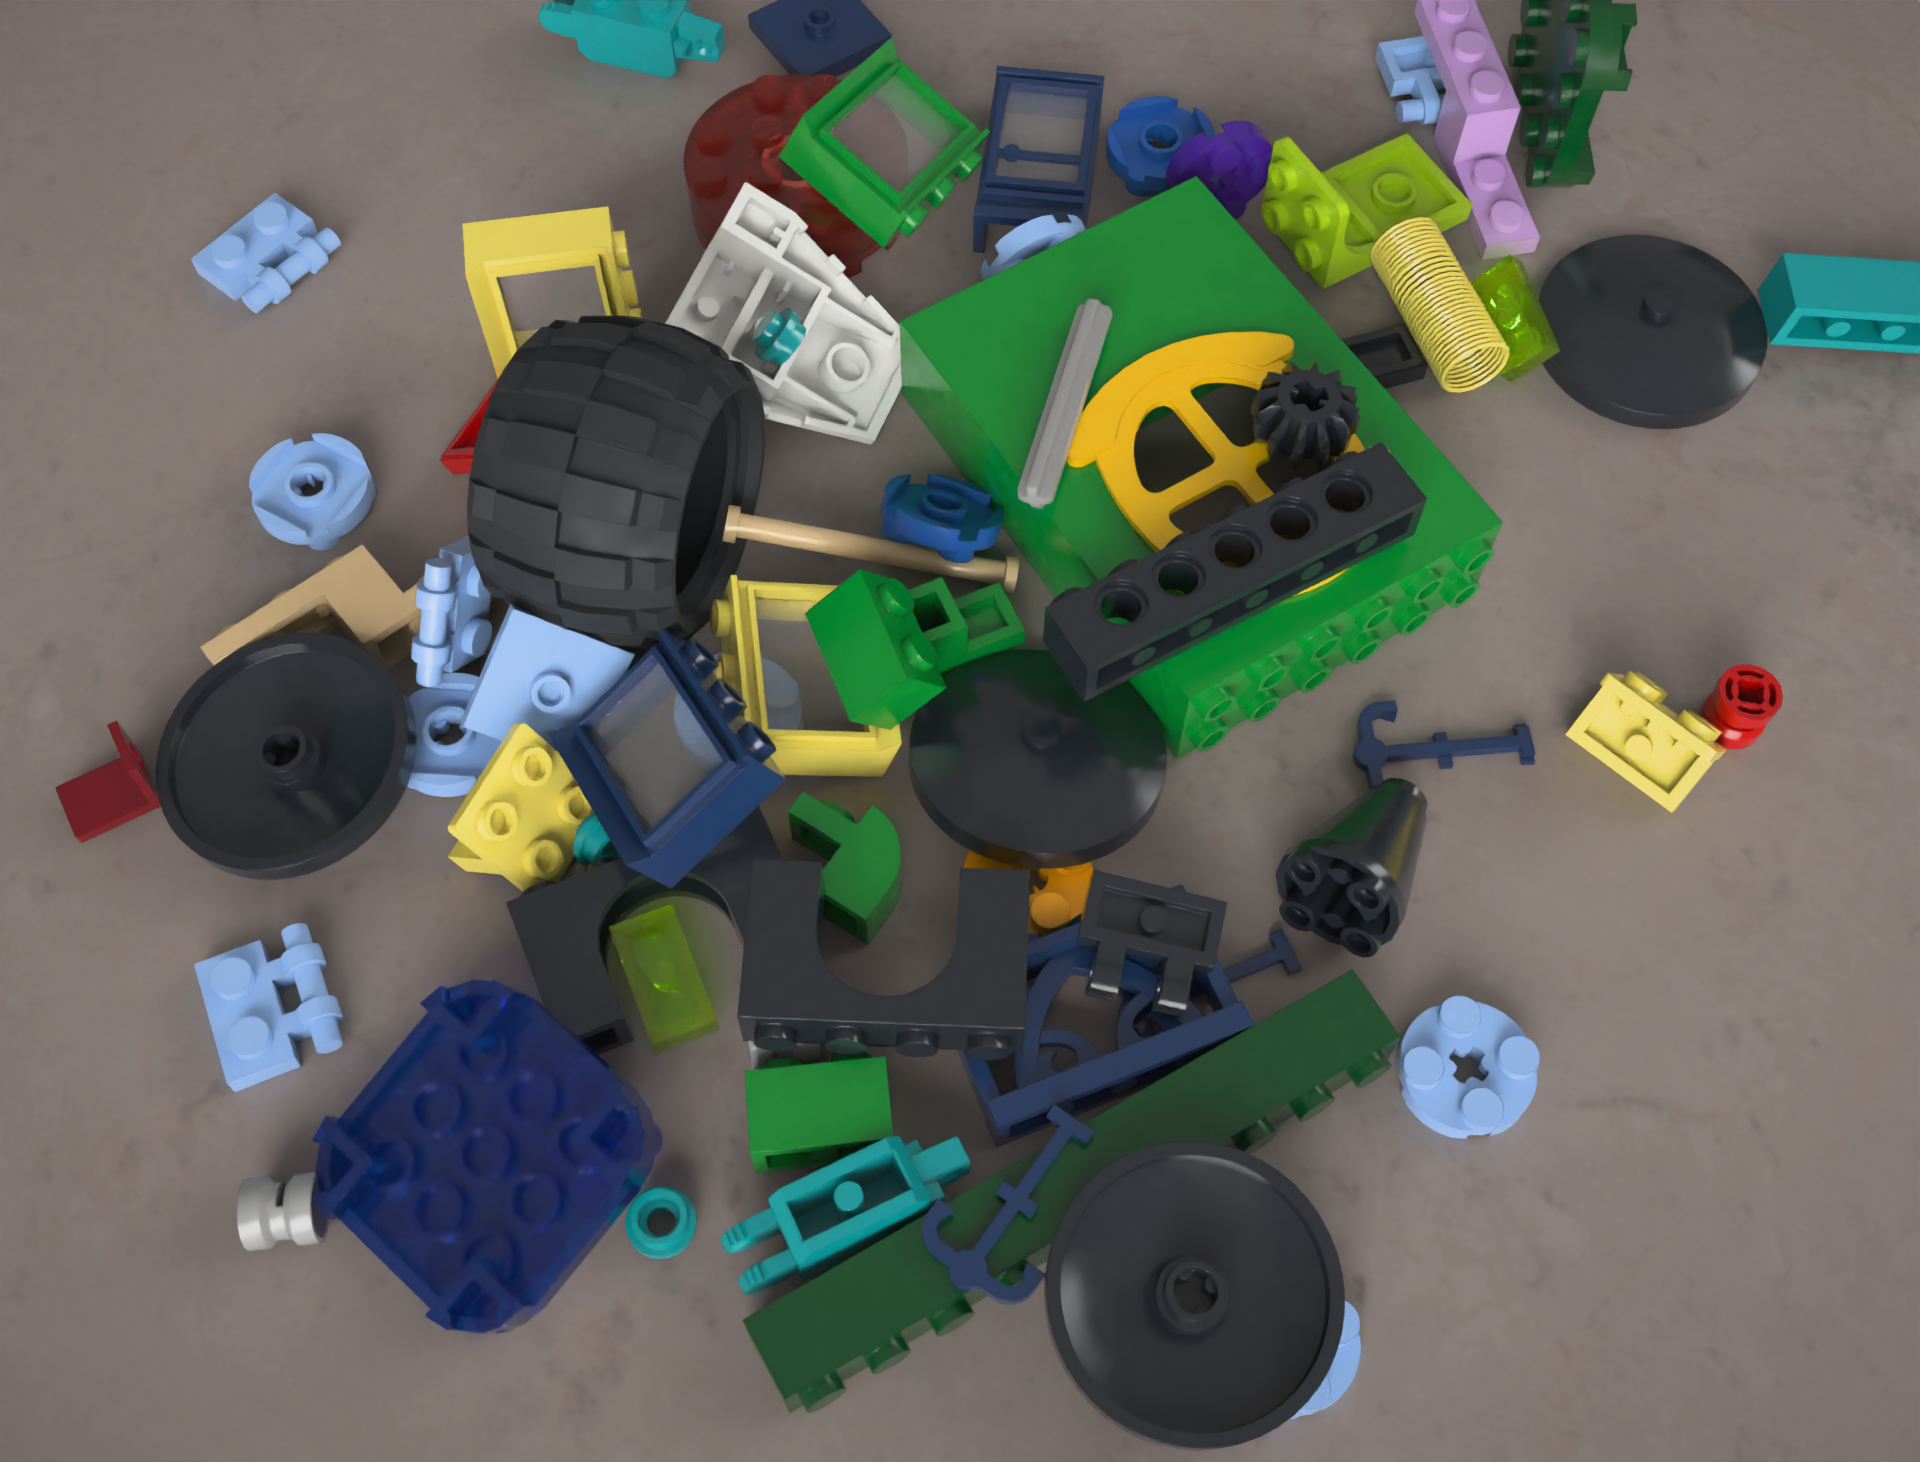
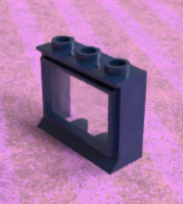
M662 629L658 631L661 639L572 726L550 731L547 734L624 864L672 889L776 790L786 778L771 757L777 750L774 743L757 725L751 721H746L742 715V712L747 708L743 698L727 682L718 679L713 671L719 666L714 656L696 639L690 638L684 643L668 631Z

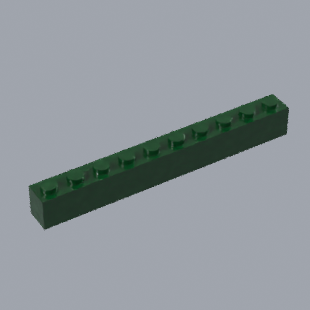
M1351 969L1085 1122L1084 1125L1095 1131V1135L1087 1145L1083 1142L1079 1143L1073 1138L1070 1139L1029 1197L1040 1205L1031 1219L1022 1212L1017 1214L986 1258L987 1274L1001 1284L1011 1287L1018 1285L1022 1281L1025 1263L1035 1267L1045 1263L1054 1235L1075 1197L1091 1179L1116 1160L1152 1145L1175 1141L1211 1142L1251 1154L1266 1145L1277 1135L1274 1129L1276 1125L1293 1115H1296L1300 1122H1304L1316 1116L1333 1103L1335 1098L1331 1094L1332 1092L1353 1081L1357 1088L1364 1087L1387 1072L1392 1066L1388 1059L1401 1037L1354 970ZM1045 1146L946 1202L955 1213L949 1215L939 1225L937 1235L940 1240L956 1252L966 1249L972 1250L1006 1203L1005 1200L995 1194L998 1187L1004 1180L1016 1188ZM926 1215L743 1319L747 1333L789 1413L803 1405L807 1413L827 1406L847 1390L843 1381L867 1367L870 1368L872 1374H878L891 1368L910 1354L909 1342L931 1329L934 1330L936 1336H943L957 1329L975 1314L971 1306L987 1297L979 1289L965 1292L957 1289L951 1283L948 1267L934 1258L924 1245L922 1225Z

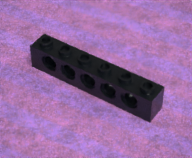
M1382 442L1360 453L1357 451L1347 452L1333 461L1327 469L1307 479L1302 477L1294 478L1282 485L1274 495L1252 506L1248 504L1236 506L1227 512L1219 522L1197 533L1193 531L1181 533L1173 538L1164 549L1140 561L1138 559H1129L1116 566L1107 577L1083 589L1081 587H1072L1060 593L1050 605L1045 607L1043 642L1085 702L1413 536L1427 498ZM1279 535L1289 536L1295 540L1284 539ZM1224 562L1235 563V564L1239 565L1240 567H1237V568L1229 567V566L1224 565L1223 563H1224ZM1166 590H1178L1186 595L1175 596L1167 593ZM1118 617L1126 619L1131 623L1121 625L1112 623L1107 619Z

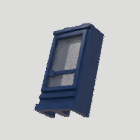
M997 66L988 125L990 133L986 138L977 201L974 208L973 252L984 253L989 223L1020 226L1032 219L1052 214L1057 223H1071L1067 215L1069 214L1080 218L1087 229L1105 76Z

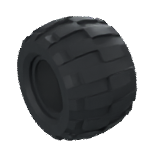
M581 316L578 323L569 320H554L548 327L542 326L515 352L503 370L483 416L474 448L468 487L467 527L471 553L484 587L493 597L504 599L508 606L512 603L546 622L566 630H581L609 645L628 648H650L652 644H656L661 639L658 631L662 629L668 631L681 641L690 639L710 621L712 603L714 599H722L730 575H735L747 542V539L737 537L735 543L722 541L728 505L740 506V513L754 515L764 462L765 414L763 401L750 369L742 362L730 360L729 355L721 347L684 328L635 316Z

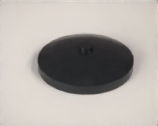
M1651 235L1607 237L1585 244L1570 252L1555 265L1546 277L1537 298L1532 318L1533 340L1540 361L1551 378L1566 394L1587 409L1605 418L1648 429H1678L1708 422L1729 411L1750 389L1762 367L1767 350L1768 334L1761 307L1749 287L1734 271L1720 260L1694 246Z
M290 633L265 638L231 653L207 670L185 693L166 724L157 753L155 769L156 789L162 812L171 829L185 845L202 859L227 873L257 880H278L298 877L326 868L348 856L368 841L382 827L401 800L413 771L417 748L416 722L412 706L400 683L385 665L370 651L344 638L322 633Z
M1009 650L969 661L944 676L943 681L947 688L916 711L909 740V772L915 794L921 806L932 821L950 838L963 847L991 860L1012 866L1039 869L1065 868L1097 860L1116 851L1134 838L1147 824L1159 802L1166 774L1167 751L1163 731L1150 706L1126 681L1084 702L1049 650Z
M1175 1141L1152 1145L1116 1160L1100 1171L1079 1192L1064 1214L1049 1250L1044 1278V1304L1048 1330L1055 1352L1076 1389L1094 1409L1114 1425L1139 1439L1178 1450L1203 1451L1237 1446L1259 1438L1281 1426L1311 1399L1330 1370L1338 1350L1345 1314V1289L1338 1253L1331 1235L1312 1203L1293 1182L1268 1163L1247 1152L1211 1142Z

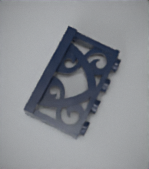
M1182 884L1172 887V889L1186 892ZM1082 913L1071 919L1067 923L1066 928L1043 937L1040 933H1029L1027 980L1035 977L1037 979L1030 991L1026 986L1023 1053L1015 1052L1014 1055L1016 1090L1001 1096L986 1060L970 1057L967 1054V1050H957L986 1118V1125L996 1148L1052 1126L1053 1124L1046 1118V1115L1054 1104L1075 1117L1150 1086L1254 1026L1243 1001H1238L1218 959L1211 973L1193 969L1213 1013L1203 1016L1189 999L1186 1010L1180 1011L1178 1018L1151 1012L1146 1016L1145 1021L1150 1020L1157 1023L1161 1032L1152 1037L1143 1038L1134 1031L1132 1024L1144 1009L1152 1005L1159 975L1153 971L1158 967L1160 961L1126 953L1119 987L1136 994V996L1129 1001L1120 1015L1116 1029L1117 1050L1102 1055L1090 1041L1076 1033L1065 1030L1042 1031L1053 1000L1071 975L1088 977L1096 946L1076 941ZM1043 1047L1066 1048L1073 1051L1076 1055L1077 1063L1075 1067L1059 1072L1054 1069L1051 1063L1053 1058L1057 1056V1051L1046 1052L1038 1056V1050Z

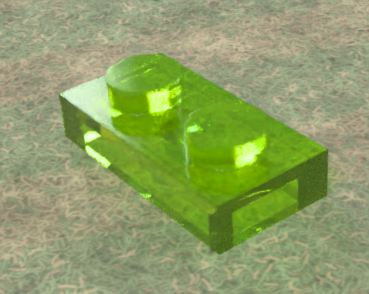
M1510 254L1471 282L1473 289L1494 321L1501 337L1504 338L1506 345L1509 347L1510 355L1504 368L1499 372L1500 376L1512 383L1561 351L1524 265L1520 260Z
M672 903L609 926L655 1054L720 1029Z

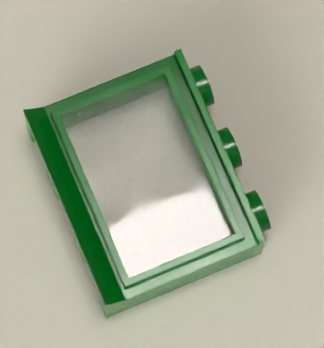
M891 37L803 114L780 153L779 158L882 248H885L900 232L909 238L930 212L926 208L928 204L937 210L957 186V183L953 180L955 177L964 183L984 159V156L977 150L990 131L986 128L983 132H980L971 121L903 61L898 59Z

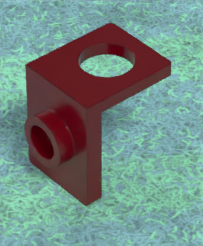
M117 720L107 724L121 757L56 787V792L74 836L81 843L161 807L155 782L142 753Z

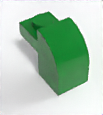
M942 577L908 590L914 600V609L912 611L923 635L932 643L938 654V663L936 665L942 678L969 661L993 653L1003 652L1025 643V629L1000 582L953 599Z
M802 792L788 810L791 835L793 840L828 861L823 868L825 884L823 917L869 945L891 916L901 895V849L896 830L886 815L874 805L868 809L859 823L855 824L853 816L840 804L829 799H825L821 803L807 793Z

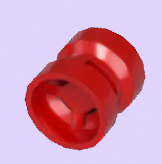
M1751 664L1736 665L1727 669L1714 687V691L1701 706L1699 715L1722 731L1716 739V742L1728 749L1746 748L1759 738L1766 725L1781 708L1783 701L1781 685L1774 675L1764 668Z

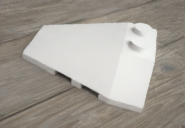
M745 182L665 324L681 327L721 347L729 355L730 360L742 362L750 369L761 395L765 419L871 445L875 441L902 387L900 326L872 295L866 298L845 276L843 271L846 267L834 254L828 257L805 232L808 226L794 211ZM791 308L798 314V322L806 327V333L801 344L782 365H777L770 359L763 362L754 354L757 342L753 340L755 329L770 311L774 310L779 314L784 309Z

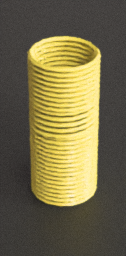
M1416 217L1404 220L1384 232L1372 248L1370 254L1371 264H1373L1383 285H1385V289H1387L1391 299L1394 301V305L1397 306V310L1400 312L1419 349H1421V353L1426 358L1441 388L1447 392L1461 393L1473 390L1494 378L1504 368L1509 358V347L1506 345L1504 338L1501 337L1494 321L1486 311L1481 299L1473 289L1471 282L1456 260L1436 223L1430 218Z

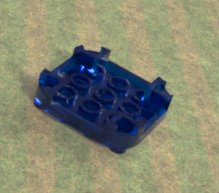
M493 979L492 981L471 980L450 988L440 986L425 998L420 1004L428 1011L341 1117L325 1116L312 1141L320 1143L315 1168L319 1193L313 1195L312 1198L326 1219L341 1220L430 1308L425 1315L427 1318L446 1330L475 1333H507L527 1323L547 1306L640 1192L654 1166L655 1156L662 1147L663 1136L659 1126L653 1120L651 1109L638 1091L538 1000L513 986Z

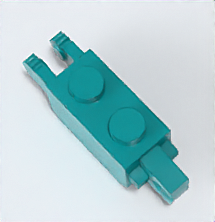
M553 0L552 3L549 1L547 3L543 2L539 9L540 13L537 16L543 28H546L548 32L552 31L553 34L557 32L559 35L576 39L578 50L591 61L667 79L677 73L683 59L718 63L725 49L722 24L691 12L690 0Z
M900 1136L884 1138L780 1188L768 1198L769 1209L730 1227L729 1230L724 1231L720 1240L725 1252L733 1254L746 1251L778 1234H781L787 1250L752 1265L742 1273L738 1281L744 1294L752 1295L757 1292L759 1293L797 1274L800 1275L803 1282L846 1261L926 1215L938 1198L942 1201L946 1200L941 1188L970 1173L971 1163L958 1136L923 1151L918 1140L904 1145Z

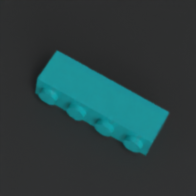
M1782 253L1757 290L1770 344L1920 354V262Z

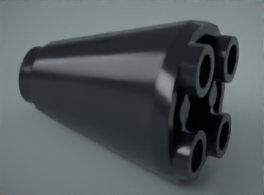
M1401 778L1386 779L1381 784H1377L1290 847L1282 857L1276 871L1278 892L1283 899L1279 907L1283 920L1296 930L1312 931L1331 943L1344 946L1349 952L1362 958L1374 956L1381 945L1391 941L1406 914L1427 821V800L1423 792L1407 780Z

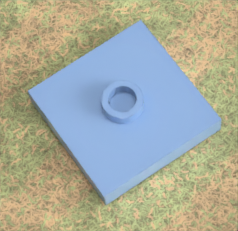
M511 603L462 716V725L470 730L503 741L513 724L525 723L557 751L547 732L572 726L627 672L635 654L631 648L609 645L581 630H566L553 625Z

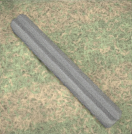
M1089 298L1085 304L1077 307L1017 488L1019 500L1029 503L1035 509H1042L1045 504H1050L1054 500L1112 320L1111 308L1102 305L1099 299Z

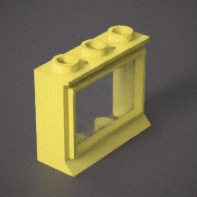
M609 206L462 223L466 279L497 378L500 377L515 352L542 326L548 327L554 320H569L578 323L581 316H635L643 318L641 308L630 309V306H638L633 270L622 271L623 267H630L625 230H613Z
M730 575L722 599H714L711 608V633L713 637H721L722 654L718 655L717 662L719 666L715 670V675L718 679L727 682L743 698L747 708L742 712V715L746 721H751L757 725L774 743L777 750L771 757L782 774L883 777L902 744L900 724L888 730L849 720L805 615V612L839 585L737 580V575Z

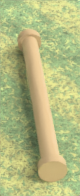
M728 505L722 539L724 542L735 543L737 537L990 584L1000 582L1005 593L1011 594L1016 586L1019 571L1018 557L1006 555L1004 560L1000 561L974 556L973 560L968 563H955L942 558L938 554L937 549L740 513V506Z

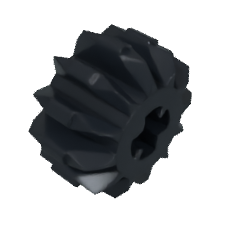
M1289 360L1285 368L1282 369L1281 374L1267 373L1266 378L1261 383L1260 390L1257 391V395L1252 399L1250 415L1252 416L1251 421L1254 422L1252 428L1254 442L1268 444L1269 460L1285 455L1290 457L1289 460L1294 470L1302 460L1308 459L1320 470L1323 464L1327 462L1328 456L1338 458L1348 449L1350 439L1357 431L1360 415H1358L1359 408L1356 407V387L1341 385L1340 370L1325 375L1319 371L1316 360L1307 370L1299 369Z

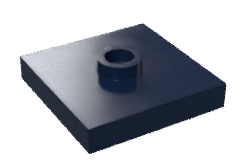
M778 0L748 14L749 29L804 92L859 66L892 37V34L861 0Z

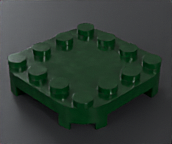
M1522 0L1520 11L1521 34H1512L1510 38L1508 64L1509 67H1518L1514 92L1520 106H1522L1523 113L1519 131L1520 145L1528 147L1529 153L1525 171L1526 186L1528 188H1570L1574 185H1589L1595 175V168L1588 131L1603 91H1627L1633 71L1627 67L1624 47L1631 28L1638 24L1636 4L1612 3V0Z

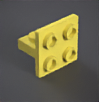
M1630 670L1625 676L1622 674L1606 673L1599 682L1603 687L1565 735L1672 813L1714 761L1719 760L1727 750L1716 742L1722 731L1691 709L1689 711L1683 709L1680 715L1668 708L1662 703L1668 693L1641 673H1634Z
M515 723L512 725L450 821L448 831L458 841L447 856L465 871L503 875L522 892L540 882L560 881L574 858L573 844L577 828L586 817L594 813L559 752L527 724Z

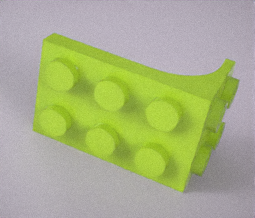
M1408 133L1321 173L1292 139L1285 136L1275 141L1273 145L1260 215L1266 228L1272 234H1277L1291 250L1298 266L1303 271L1309 272L1318 284L1325 289L1373 266L1370 259L1372 248L1379 237L1392 226L1411 218H1430L1436 223L1442 233L1467 221L1473 204Z

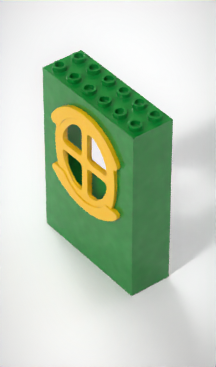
M1197 176L899 321L902 395L968 483L978 486L991 495L989 507L994 511L999 506L1002 507L1004 517L1001 527L1055 598L1069 588L1081 587L1083 589L1107 577L1116 566L1129 559H1138L1140 561L1164 549L1173 538L1184 533L1172 524L1169 519L1170 515L1220 487L1226 485L1236 487L1251 505L1274 495L1256 472V469L1261 465L1271 461L1267 452L1268 444L1254 442L1245 447L1234 445L1196 400L1226 384H1236L1260 390L1261 383L1266 378L1267 373L1281 374L1282 369L1285 368L1289 360L1301 370H1307L1316 360L1319 371L1325 375L1340 370L1341 385L1356 387V407L1359 408L1358 415H1360L1357 431L1352 435L1348 449L1343 454L1350 451L1360 453L1382 442L1426 496L1427 500L1413 536L1126 680L1143 697L1154 712L1163 731L1166 746L1176 759L1194 749H1197L1199 752L1211 749L1226 737L1229 729L1246 719H1249L1250 722H1257L1265 718L1277 708L1281 699L1297 690H1300L1302 693L1314 690L1330 676L1332 670L1348 661L1352 664L1363 662L1373 655L1386 639L1397 633L1407 636L1415 632L1427 622L1433 612L1447 604L1451 608L1464 604L1480 588L1478 580L1485 564L1494 554L1492 547L1503 521ZM1089 298L1099 299L1102 305L1111 308L1112 320L1054 500L1050 504H1045L1042 509H1035L1029 503L1019 500L1017 488L1077 307L1085 304ZM1175 412L1211 455L1214 463L1162 492L1151 493L1141 485L1134 461L1136 434L1143 427ZM1331 456L1332 461H1335L1337 459V457ZM1279 535L1284 539L1295 540L1289 536ZM1224 562V563H1223L1224 565L1229 566V567H1234V568L1240 567L1239 565H1237V564H1235V563H1230V562ZM1166 590L1171 595H1186L1178 590ZM1118 617L1107 619L1115 624L1131 623L1126 619Z

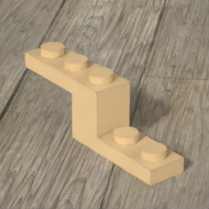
M362 544L346 555L332 559L321 571L294 588L280 592L269 604L239 623L225 627L215 638L200 648L213 667L231 653L265 638L290 633L327 634L339 626L351 642L370 651L389 669L411 654L412 638L420 633L422 609L418 608L415 602L417 584L424 580V575L413 587L402 592ZM491 595V597H490V602H491L492 600H494L495 598H497V597H493V596Z

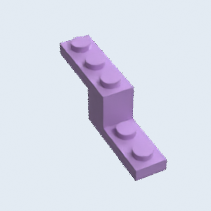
M1417 0L1414 14L1446 89L1433 140L1449 179L1473 204L1466 222L1482 260L1535 252L1540 236L1505 155L1521 106L1475 0Z

